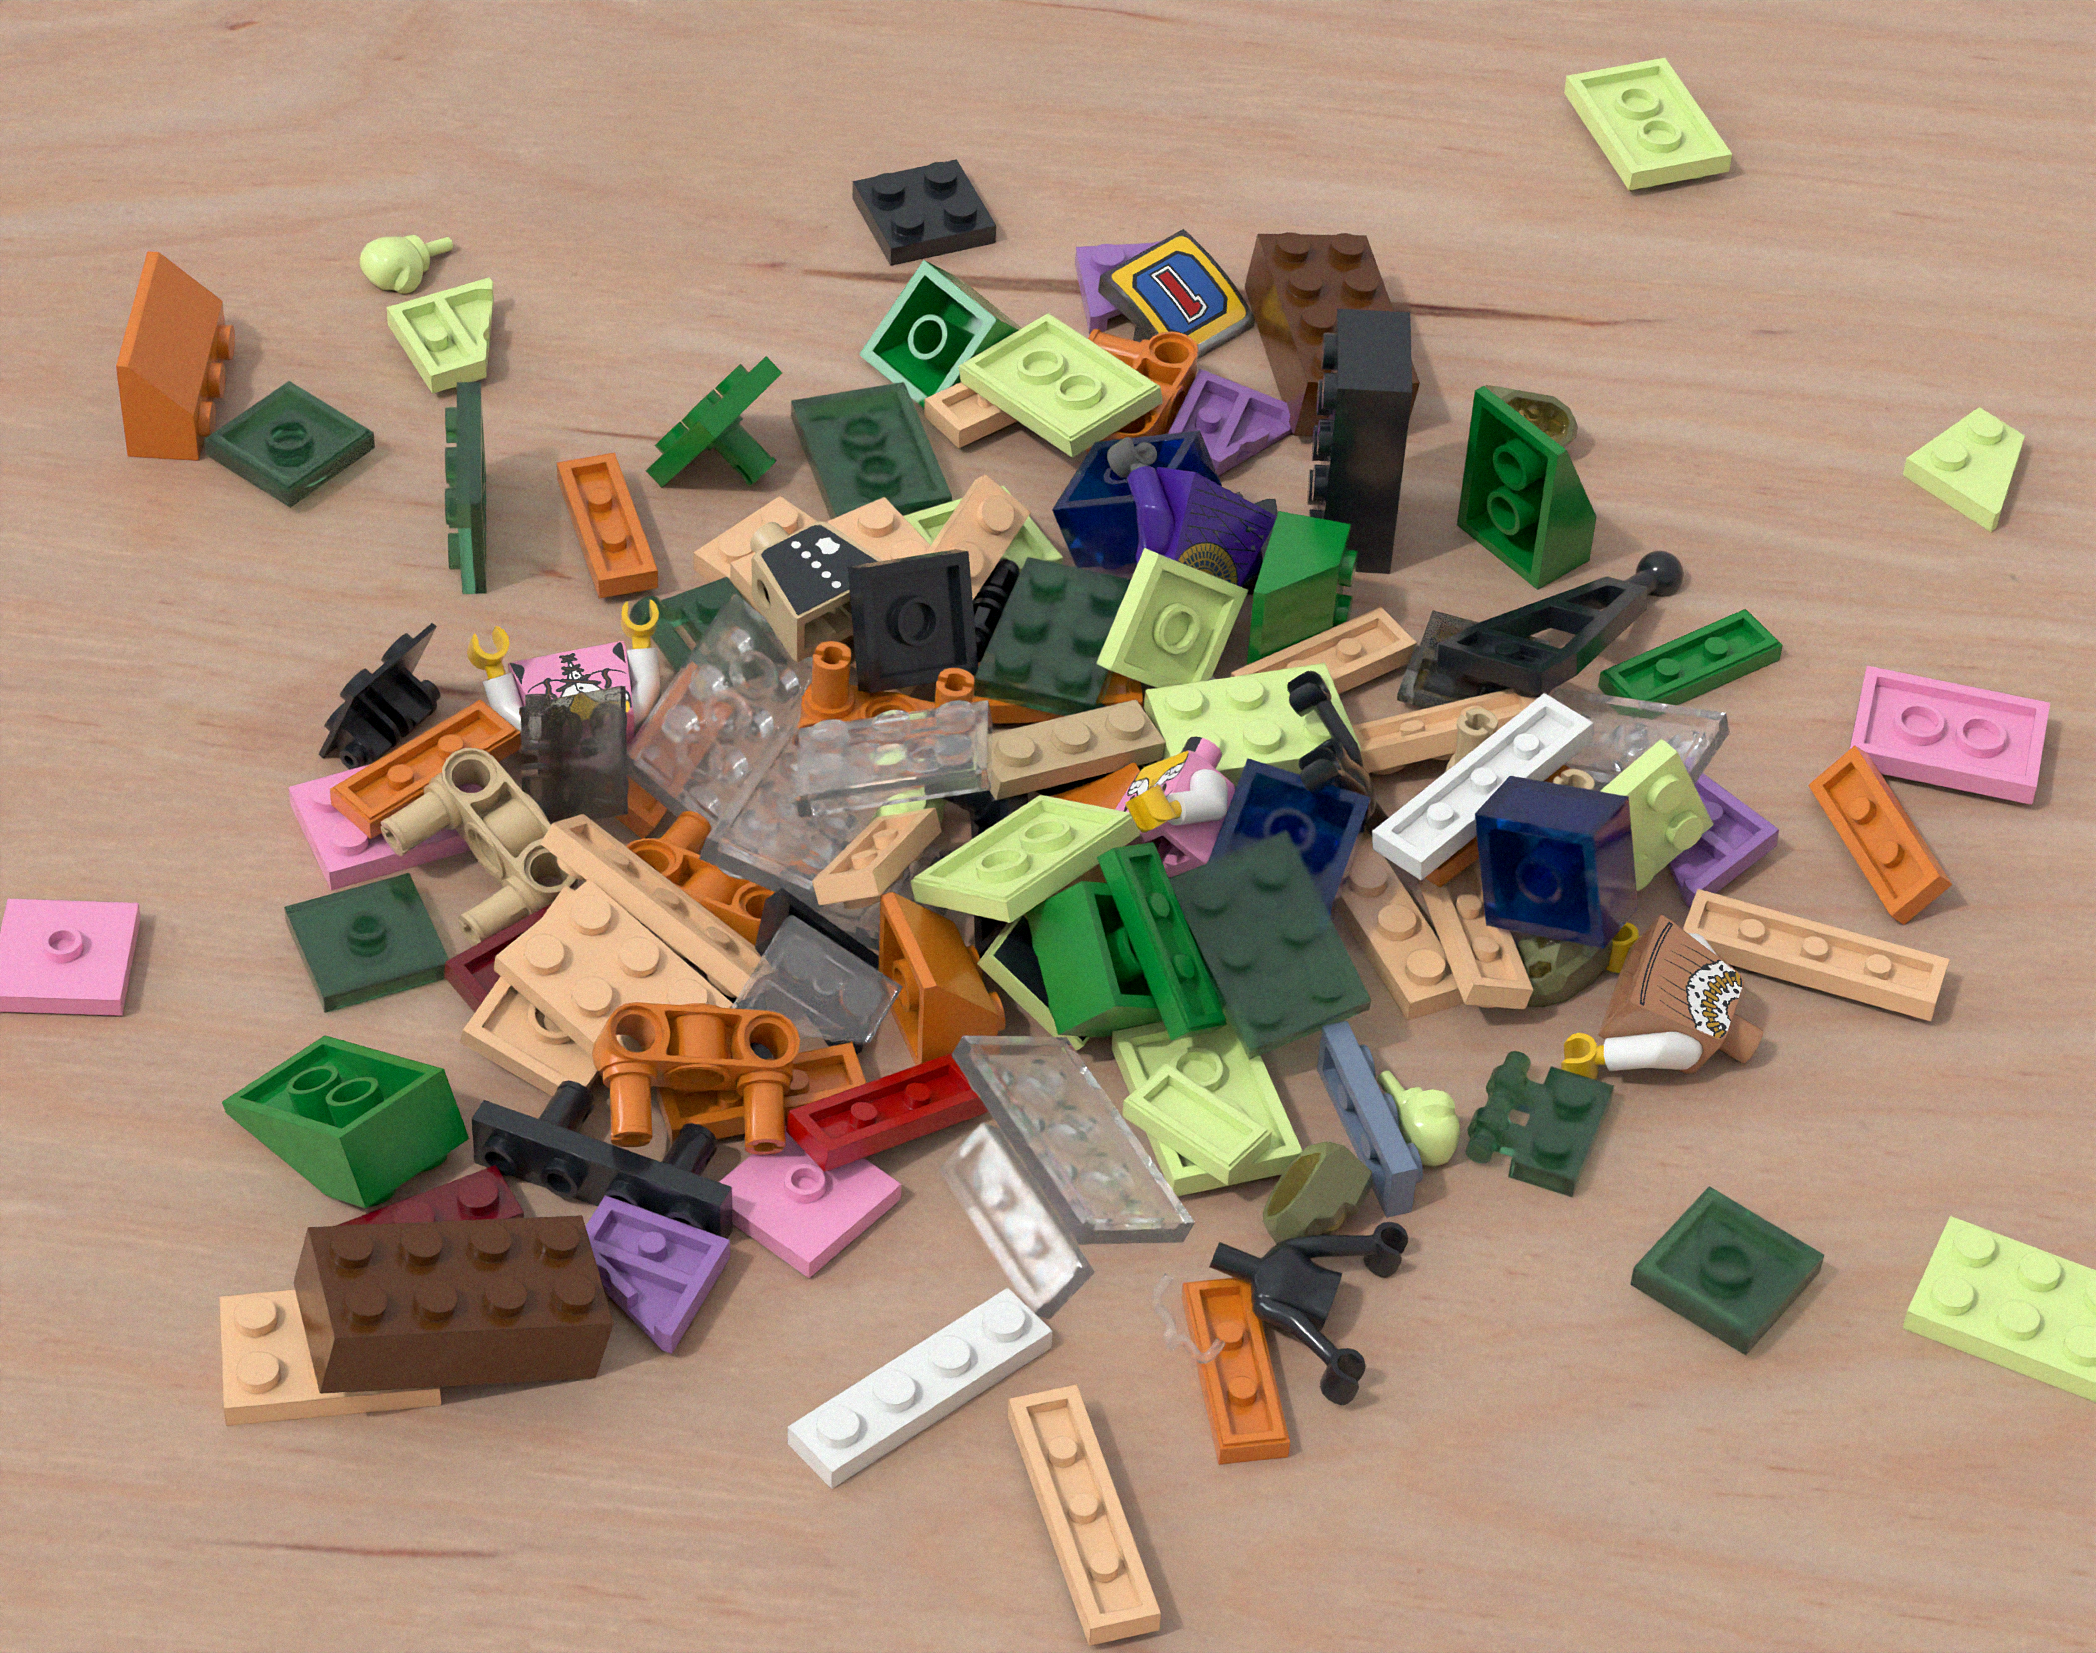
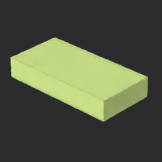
M1165 1063L1123 1101L1122 1116L1227 1186L1270 1148L1272 1131L1168 1063Z

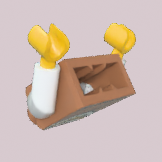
M1662 914L1656 918L1641 936H1639L1638 929L1633 924L1619 922L1609 932L1613 945L1609 965L1606 967V970L1620 973L1598 1033V1036L1605 1039L1604 1045L1597 1046L1595 1040L1587 1034H1572L1564 1043L1565 1059L1561 1062L1563 1080L1569 1085L1585 1086L1597 1078L1599 1073L1598 1065H1606L1609 1071L1654 1068L1673 1069L1690 1074L1696 1073L1717 1050L1745 1064L1759 1046L1763 1037V1030L1735 1014L1745 982L1738 971L1717 956L1703 936L1697 933L1685 932Z

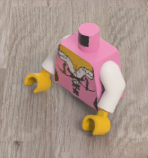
M650 599L649 601L651 620L644 625H636L630 621L628 617V601L622 607L621 627L626 636L632 639L631 650H626L624 641H618L508 663L507 674L502 663L510 644L509 636L505 630L495 626L492 631L493 643L497 648V653L494 654L484 652L479 646L476 633L473 634L467 648V655L472 665L486 671L488 680L483 681L490 707L521 732L522 747L529 752H537L547 769L561 771L581 767L584 777L594 782L606 780L619 762L618 759H621L635 738L634 733L639 732L659 702L661 685L658 648H651L650 639L657 629L659 611L653 600Z
M1190 737L1181 753L1144 767L1136 775L1115 809L1129 812L1140 831V836L1125 846L1153 842L1168 878L1207 864L1236 794L1234 784L1216 770L1222 757L1221 750L1216 744L1203 737Z

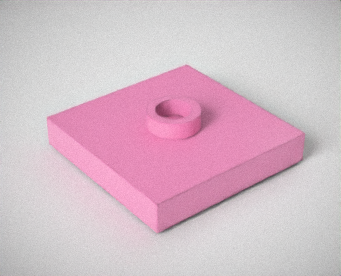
M7 899L0 931V1012L122 1016L141 921L139 903Z
M785 1126L786 1147H784V1150L770 1155L752 1154L719 1182L732 1187L733 1225L810 1278L901 1200V1183L865 1158L824 1172L786 1132Z

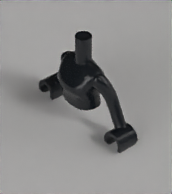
M1306 671L1288 682L1289 704L1300 717L1315 710L1328 730L1331 739L1324 741L1299 759L1298 765L1302 770L1300 773L1301 782L1311 794H1315L1319 808L1328 816L1354 824L1355 826L1363 825L1372 836V831L1389 817L1376 801L1374 786L1368 772L1364 769L1359 746L1334 708L1328 686L1320 674L1315 671Z
M1383 1222L1376 1227L1373 1235L1368 1236L1311 1235L1290 1238L1277 1243L1261 1258L1219 1242L1209 1268L1251 1284V1303L1255 1316L1268 1324L1292 1333L1308 1346L1327 1366L1320 1380L1322 1394L1335 1404L1346 1405L1355 1398L1359 1390L1358 1381L1364 1374L1366 1364L1363 1356L1357 1350L1350 1348L1338 1349L1321 1332L1343 1273L1322 1267L1311 1259L1317 1257L1364 1256L1363 1260L1366 1267L1372 1273L1386 1278L1395 1274L1402 1261L1401 1254L1408 1243V1235L1400 1224Z

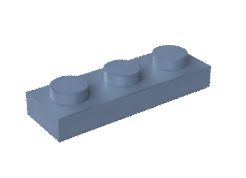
M1348 1021L1324 1025L1321 1031L1317 1064L1320 1078L1358 1159L1372 1171V1189L1386 1218L1412 1212L1416 1183L1421 1182L1423 1179V1167L1418 1149L1414 1143H1406L1399 1130L1396 1104L1389 1093L1382 1094L1375 1080L1374 1060L1368 1046L1358 1044Z

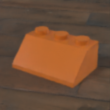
M147 251L116 364L128 457L199 461L204 437L214 436L216 406L213 401L214 398H223L226 372L223 361L233 359L235 330L233 325H225L223 301L160 252Z

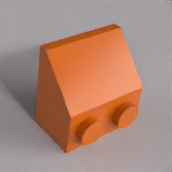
M894 892L880 895L878 985L915 1065L953 1053L966 1067L996 1060L998 1031L1005 1029V1014L998 994L995 991L988 993L983 984V969L977 964L980 957L976 948L973 945L965 946L953 921Z

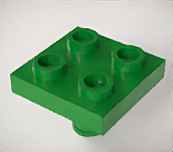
M767 356L749 372L742 364H739L715 387L722 397L714 389L711 390L681 420L684 425L679 421L654 445L662 455L645 471L662 488L705 448L710 451L714 447L750 487L777 460L771 457L740 424L743 420L740 414L782 372Z

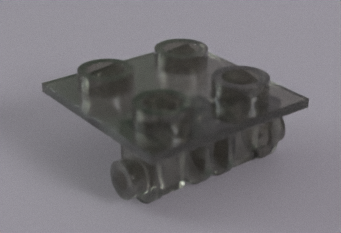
M616 686L551 699L550 694L525 695V706L519 708L521 739L538 741V743L521 745L520 754L538 756V763L521 764L520 772L538 775V777H522V791L527 793L539 805L549 823L552 825L554 822L581 814L586 815L591 820L627 815L629 783L627 778L626 687Z

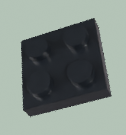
M957 159L934 162L927 166L894 173H883L875 177L853 181L852 199L890 266L996 243V224Z
M954 549L847 566L858 691L875 693L936 682L940 672L948 668H961L972 675L979 674L969 551Z

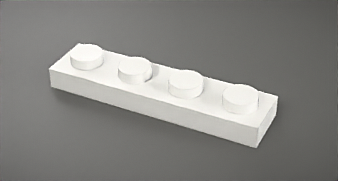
M1542 694L1372 831L1373 850L1422 881L1593 741V722L1547 694Z
M1006 1288L789 1425L788 1445L833 1489L1051 1349L1053 1331L1009 1288Z

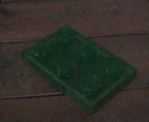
M457 382V407H445L446 443H457V447H445L446 484H449V488H445L446 525H449V529L458 528V533H448L449 570H461L462 594H487L486 458L481 382Z
M905 382L791 400V419L830 519H834L883 497L902 516L952 501L951 492Z
M1027 557L974 677V696L1062 716L1100 708L1114 672L1096 663L1131 579Z
M1287 831L1169 879L1210 981L1249 1060L1320 1031L1324 1025L1338 1023L1370 1010L1371 998Z

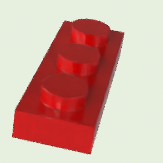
M953 1053L789 1110L786 1132L826 1172L987 1113L992 1092Z

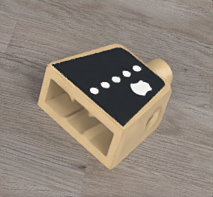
M817 521L791 535L776 522H769L761 526L754 533L750 542L751 549L755 552L751 559L752 596L755 604L790 656L798 663L815 654V649L820 643L827 641L839 642L852 635L853 624L847 566L883 560L828 522Z

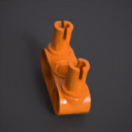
M1093 329L1088 337L1090 341L1161 386L1162 404L1086 449L1087 453L1093 454L1094 458L1099 459L1101 469L1107 475L1116 479L1127 480V478L1118 476L1112 470L1107 459L1110 447L1125 437H1130L1133 440L1134 447L1142 442L1150 443L1157 451V458L1160 455L1164 441L1197 375L1198 346L1191 337L1183 333L1162 332L1153 336L1150 340L1143 339L1141 342L1104 333L1099 329Z
M836 641L822 642L816 647L812 662V684L808 686L802 696L801 717L793 736L794 746L801 755L818 764L868 774L882 780H895L918 786L925 784V778L930 767L933 764L937 765V759L941 756H946L953 762L970 770L973 769V765L967 758L971 739L984 736L985 732L980 720L972 713L974 677L971 673L961 668H948L940 672L938 681H936L935 703L911 698L898 692L881 691L867 693L858 691V686L849 684L850 648Z
M683 811L660 839L642 838L626 845L629 850L754 946L765 899L781 888H784L807 905L816 894L812 880L824 870L823 866L811 856L797 855L774 883L735 869L723 861L699 855L698 853L710 842L711 836L708 835L712 831L709 821L694 811Z
M633 1002L625 1003L616 1008L595 1040L592 1050L594 1066L603 1078V1084L610 1089L611 1143L619 1147H641L650 1143V1139L653 1137L651 1087L656 1086L670 1087L688 1092L708 1090L736 1091L740 1096H743L745 1151L757 1155H770L781 1152L786 1147L784 1095L790 1091V1084L793 1082V1059L797 1055L800 1045L797 1028L790 1019L781 1013L767 1010L722 1008L705 1003L674 1005ZM616 1035L632 1037L639 1043L642 1052L628 1051L621 1046ZM750 1043L762 1044L768 1048L774 1060L769 1061L757 1056L751 1049Z

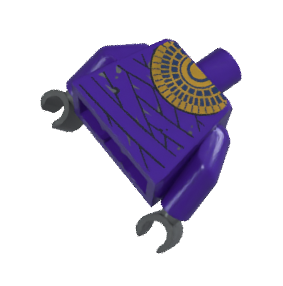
M1125 437L1110 447L1107 454L1109 465L1118 476L1127 478L1136 505L1139 536L1135 557L1137 564L1144 548L1240 587L1261 570L1264 560L1262 546L1275 524L1276 515L1244 499L1240 492L1233 493L1196 472L1157 467V470H1155V468L1149 465L1155 462L1157 451L1150 443L1142 442L1134 447L1133 440L1130 437Z

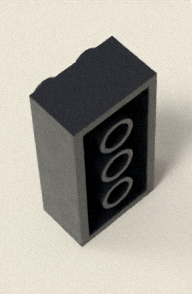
M1337 309L1335 333H1324L1322 341L1321 369L1331 370V372L1324 373L1323 379L1318 381L1317 415L1326 416V419H1319L1318 425H1314L1312 461H1321V465H1314V470L1309 469L1307 505H1318V510H1309V517L1351 524L1348 549L1358 551L1356 572L1390 574L1412 400L1410 312Z

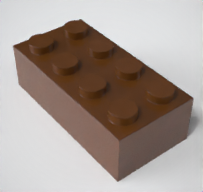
M1293 232L1257 234L1244 288L1281 399L1288 406L1290 413L1289 424L1293 436H1313L1314 425H1318L1319 419H1326V416L1317 415V390L1319 379H1323L1324 373L1331 372V370L1321 369L1322 341L1324 333H1335L1337 309L1393 312L1394 310L1367 235H1352L1348 233L1314 235ZM1413 362L1410 416L1420 385Z
M582 1215L308 1227L293 1282L320 1394L596 1378L614 1325Z

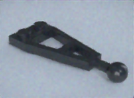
M1653 551L1646 554L1639 561L1635 575L1624 581L1606 576L1473 624L1438 644V667L1462 673L1463 678L1471 682H1494L1514 688V692L1520 696L1540 697L1544 693L1548 695L1554 688L1577 676L1647 610L1648 594L1656 597H1666L1674 594L1682 584L1684 576L1683 567L1678 558L1666 551ZM1550 628L1576 635L1562 648L1525 639L1528 636Z

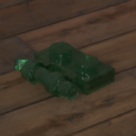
M1511 1051L1507 1053L1503 1065L1493 1069L1486 1085V1093L1489 1096L1486 1104L1475 1111L1467 1128L1470 1140L1465 1150L1466 1155L1477 1163L1489 1162L1494 1151L1511 1156L1509 1178L1573 1198L1610 1108L1614 1086L1553 1066L1550 1067L1544 1084L1530 1081L1527 1073L1531 1066V1060L1522 1052ZM1512 1109L1530 1114L1526 1126L1510 1121L1509 1115Z

